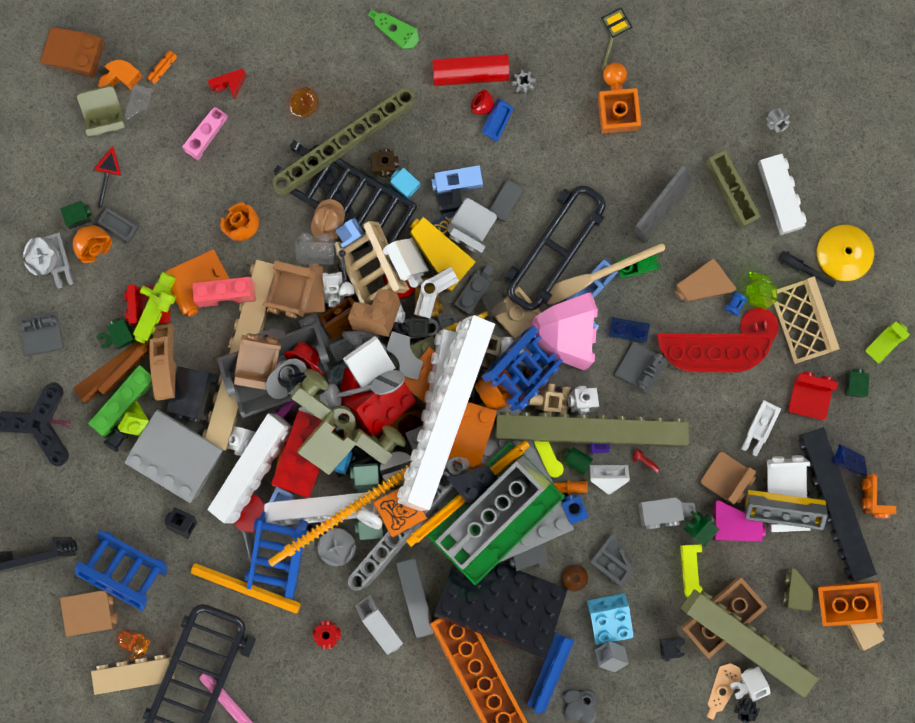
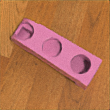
M214 107L182 146L184 152L199 161L203 155L202 153L227 120L228 115Z

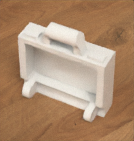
M414 239L394 241L383 249V253L389 254L400 279L408 280L411 287L421 286L423 283L421 276L429 270Z

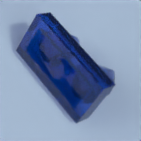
M612 317L609 337L647 343L650 324Z

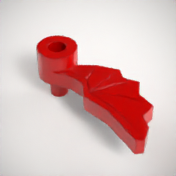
M636 449L632 461L636 462L639 459L659 473L660 469L649 458L644 457V453L641 450Z

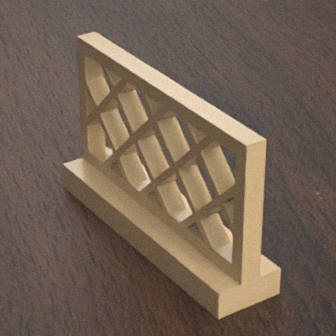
M815 276L770 292L795 364L840 349ZM805 285L807 293L804 299L793 294L796 287ZM784 292L790 296L786 304L783 305L777 301L775 294ZM791 297L802 301L798 311L787 307ZM804 302L813 308L810 317L800 313ZM785 309L796 313L792 323L783 319L782 315ZM813 314H815L816 320L812 319ZM798 315L809 319L804 329L793 325ZM810 320L819 326L816 335L806 331ZM785 323L790 325L788 330L786 328ZM792 327L802 331L798 341L791 339L789 336ZM820 332L823 338L818 337ZM804 333L815 337L810 347L800 343ZM816 339L823 341L827 350L818 352L812 349ZM798 345L809 349L806 356L797 359L795 354ZM810 351L815 352V354L809 355Z

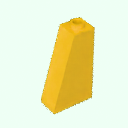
M424 217L421 220L417 218L411 224L410 228L412 230L410 235L435 273L439 274L451 267L460 281L474 265L475 261ZM459 282L450 286L447 290L449 292L452 291Z

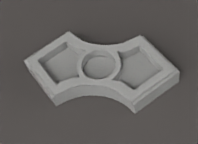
M392 331L386 350L397 358L399 371L404 376L418 380L423 361L416 358L412 353L409 336Z

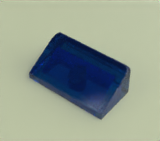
M839 444L833 463L855 474L867 476L865 456Z

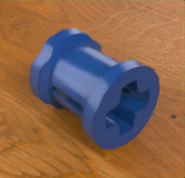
M734 291L731 301L728 305H725L724 309L739 317L741 308L749 300L744 295Z

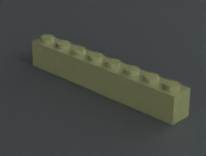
M695 589L681 606L684 612L804 698L818 681V678L813 675L815 672L806 664L803 667L799 665L800 660L792 654L789 657L785 655L784 652L786 650L777 643L774 646L770 644L771 639L763 633L760 636L756 634L755 631L757 629L748 622L745 625L740 622L741 617L734 612H731V614L725 611L727 607L719 601L713 603L711 601L712 596L702 590L701 593Z

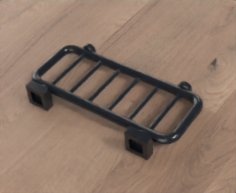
M206 604L197 605L191 610L189 616L184 615L180 625L184 629L151 709L146 708L142 719L146 720L145 723H153L155 719L164 723H175L156 716L162 701L202 715L200 723H209L238 649H241V655L249 657L256 638L247 634L246 638H243L246 628L241 618ZM200 612H206L236 624L238 630L235 638L194 623L197 615ZM192 627L233 642L227 657L187 642ZM185 645L225 660L220 675L179 660ZM177 664L217 678L218 680L213 692L209 693L172 679ZM169 683L177 684L210 697L205 712L164 697Z

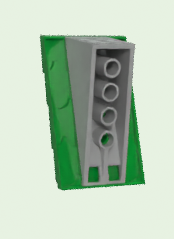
M510 441L486 465L489 468L492 467L512 450L515 445ZM524 454L497 475L498 478L471 505L465 502L427 534L428 538L474 585L494 568L565 497ZM458 492L445 505H447L452 499H454L458 495Z

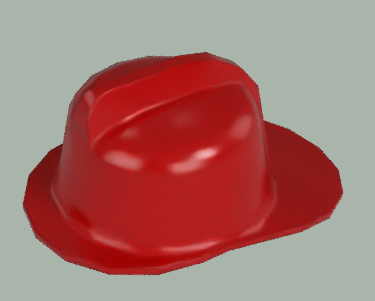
M299 342L292 351L284 353L287 359L301 360L307 369H313L324 377L318 368L320 356L314 347L304 342Z

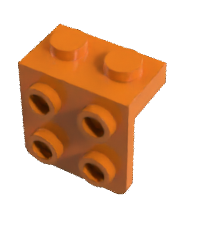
M877 474L865 475V479H862L861 488L864 490V498L861 499V509L864 510V514H873V518H890V515L896 514V506L877 505Z

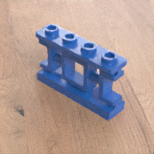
M535 325L524 330L481 376L485 382L491 380L493 387L501 384L511 395L506 401L508 405H512L509 408L511 411L524 409L529 404L528 400L539 393L538 388L544 386L550 380L548 377L560 369L559 365L563 361L561 358L556 359L555 353L547 356L537 345L541 336L536 335L539 330ZM526 346V348L531 352L532 356L527 352V350H524L521 353L519 352ZM521 360L532 372L527 379L516 367ZM537 361L542 365V367L547 364L548 366L544 370H542V368L537 364ZM505 369L512 378L510 379L506 373L498 375ZM516 384H518V386H519L522 390L525 389V388H527V389L524 391L523 394H522L521 391L516 387Z

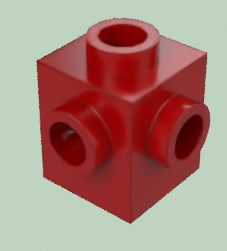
M332 620L320 621V625H317L316 630H313V641H317V646H322V649L334 648V645L338 644V640H341V629L337 628V623L332 624ZM324 632L330 634L328 639L323 638Z

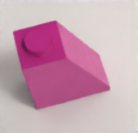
M713 501V519L716 520L714 525L720 529L713 537V540L762 541V537L766 535V528L763 526V522L747 520L744 512L721 501Z

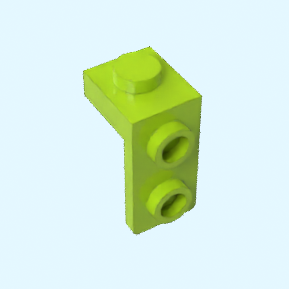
M895 321L891 323L870 344L865 352L876 363H880L900 342L907 339L910 335L907 332V327L901 322L897 323Z
M136 400L124 414L125 416L120 422L118 429L123 433L140 436L149 420Z

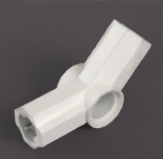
M451 267L422 283L414 312L415 315L430 319L437 294L459 282ZM428 283H432L435 286V291L431 294L424 291V287Z

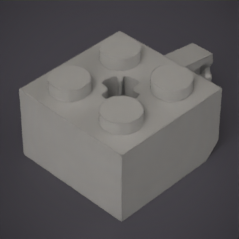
M676 497L638 503L641 526H646V529L660 528L661 523H665L666 526L680 525L679 521L684 520L685 517L692 516L691 511L696 513L694 503H681Z

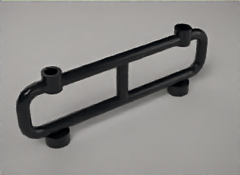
M578 186L572 192L566 188L557 199L562 204V207L520 269L512 265L504 277L510 282L507 288L509 299L522 309L533 311L538 309L543 302L545 304L548 303L552 297L550 291L593 227L595 225L599 227L605 218L602 214L606 208V202L592 188ZM585 193L598 202V208L568 251L551 240L550 237L578 195ZM544 245H546L564 258L533 303H527L515 294V288Z

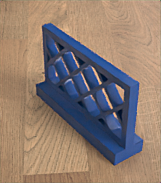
M557 632L526 704L532 707L534 712L541 714V712L545 713L574 643L573 639Z

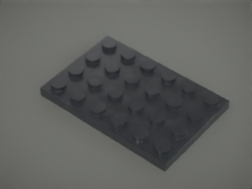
M453 563L434 617L545 658L568 588L520 570L516 571L515 568L498 563L474 585Z

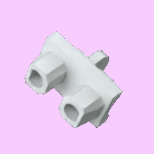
M342 272L336 274L323 273L325 303H329V307H334L345 300L344 296H339V286L343 283Z

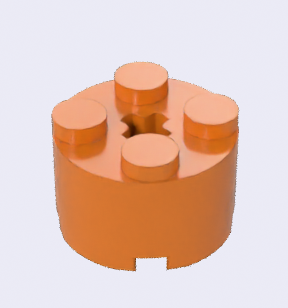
M505 369L498 375L506 373L510 379L512 378ZM480 377L478 383L475 384V389L485 403L486 408L501 410L508 406L506 401L511 395L501 384L493 387L491 380L485 382Z

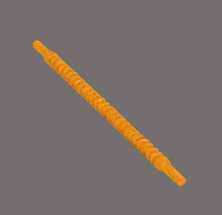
M401 468V472L397 471L396 475L392 474V478H387L386 482L382 481V485L378 484L377 488L373 487V491L368 490V494L364 493L363 497L359 496V500H354L353 504L349 503V507L345 506L344 510L340 509V513L335 512V516L331 515L329 520L326 518V522H321L320 526L316 525V529L311 528V532L307 531L306 535L302 534V538L298 537L296 542L292 541L293 544L284 546V550L268 560L270 565L274 566L287 556H293L296 550L300 551V547L305 548V544L309 545L310 541L314 542V538L318 539L319 535H324L323 532H328L329 528L333 529L334 525L338 526V522L342 523L344 518L347 520V516H352L353 512L357 513V509L362 510V506L366 507L367 503L371 504V500L375 501L377 496L381 497L380 494H385L386 490L390 491V487L395 488V484L399 485L400 481L404 482L406 469Z

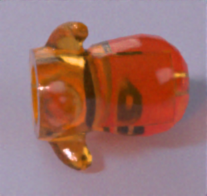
M127 629L120 632L117 644L124 650L132 651L133 655L130 656V659L135 660L145 655L150 640L146 639L143 634H136L132 630Z

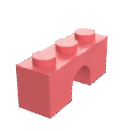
M250 277L193 283L194 303L199 307L217 306L219 301L225 300L235 301L236 303L256 301L255 282Z

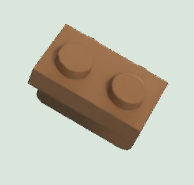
M720 452L702 477L701 484L730 504H735L743 499L745 495L743 491L746 486L750 487L755 481L756 477L754 475L756 471L750 467L746 468L726 453Z

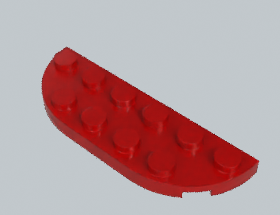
M657 333L658 345L664 357L675 367L688 372L736 373L749 370L766 357L773 340V334Z

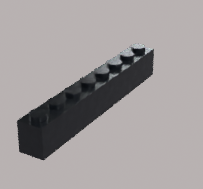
M822 427L799 435L798 445L801 451L804 450L806 459L810 462V466L806 467L811 469L813 475L811 476L812 484L819 491L817 498L818 500L826 501L828 514L826 522L831 525L832 531L830 534L832 540L837 542L839 547L837 554L839 559L844 561L846 568L843 570L846 578L850 579L851 582H857L877 575L825 428Z

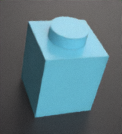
M404 168L401 171H395L391 176V185L407 199L420 187V182Z

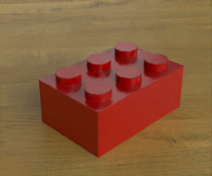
M404 381L398 389L388 394L379 395L375 394L372 390L357 393L345 403V406L353 411L356 424L360 430L370 437L371 435L377 437L383 431L382 427L384 425L393 423L417 401Z

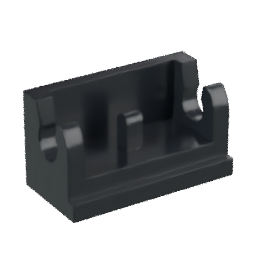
M678 636L659 639L661 657L666 662L685 655L677 647L685 645L684 638Z

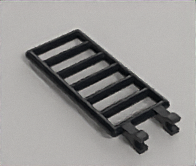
M295 140L290 145L291 151L303 157L311 152ZM314 145L311 151L317 148L319 145ZM324 151L325 155H332V153H330L329 151ZM340 158L318 173L306 194L298 189L290 192L293 196L316 209L320 202L312 197L332 165L336 164L343 171L324 200L334 199L350 173L359 178V181L343 204L345 215L366 183L376 188L356 219L360 227L382 192L392 199L377 221L381 228H383L398 202L408 207L388 239V244L397 241L417 209L416 203ZM277 165L274 169V175H278L285 169ZM297 171L294 177H300L303 173ZM344 218L343 225L349 220Z

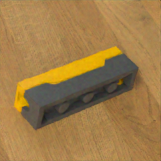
M748 490L745 501V518L747 520L824 530L828 515L825 500Z

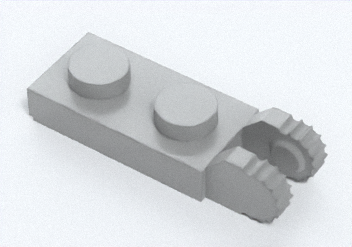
M61 233L46 236L45 238L53 243L57 252V261L51 271L57 288H62L63 283L59 273L64 271L69 285L74 284Z

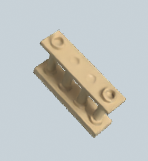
M368 221L363 224L366 230L364 235L343 248L341 242H336L334 245L337 249V255L340 250H345L346 272L358 296L359 303L372 305L377 291L370 295L366 285L383 274H386L388 284L381 289L405 293L409 288L406 281L400 279L389 254L383 253V249L389 244L379 222ZM370 240L373 250L355 261L351 252ZM378 257L381 263L380 268L362 278L359 268Z

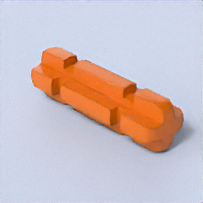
M169 50L164 55L165 58H162L153 68L154 71L148 74L147 78L150 82L157 83L160 79L159 76H162L171 66L170 63L177 59L174 52Z

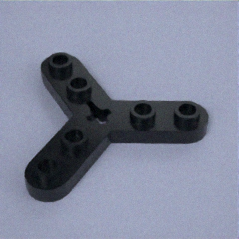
M56 382L47 384L43 388L31 413L0 412V432L31 433L50 463L54 466H62L69 459L67 449L50 424L64 394L62 386ZM40 421L41 424L36 426L35 422Z

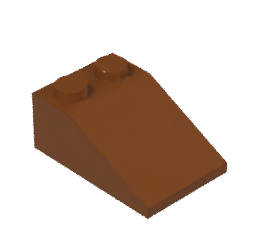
M51 27L40 63L95 78L105 42L101 37L85 32Z

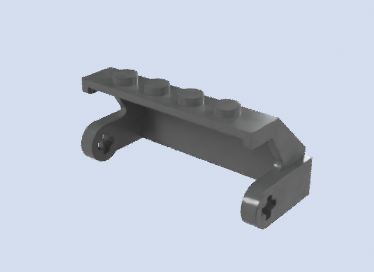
M317 324L288 334L274 328L256 334L258 338L274 337L281 342L277 364L283 360H288L284 353L292 351L299 342H304L314 347L320 356L318 368L323 373L328 384L333 383L326 363L329 362V358ZM239 351L217 358L228 396L235 395L242 418L293 400L291 396L275 399L268 394L267 390L234 385L233 377Z

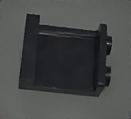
M178 366L175 376V398H170L167 411L173 412L174 417L181 419L190 416V421L199 423L201 419L208 421L209 417L204 416L203 413L211 382L218 383L220 376Z

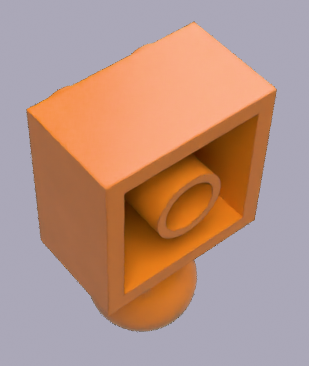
M610 63L604 69L603 78L611 86V91H600L598 94L601 134L639 131L641 118L638 89H622V84L627 79V70L620 63ZM619 108L622 114L616 113V109Z

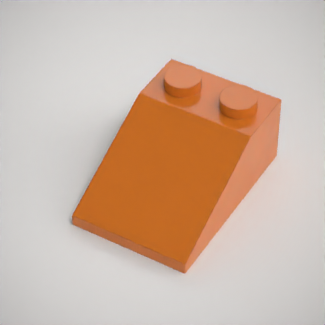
M468 402L447 460L449 461L453 457L461 456L467 458L470 468L481 464L497 411Z

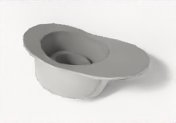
M288 359L279 362L267 379L266 390L268 394L275 399H282L288 396L286 385H290L288 375L305 372L307 370L305 364L298 359Z

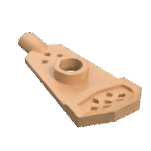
M731 663L719 666L708 701L710 710L706 717L713 720L716 713L724 709L735 691L731 689L730 685L742 680L739 667ZM721 688L726 690V694L723 696L719 694Z

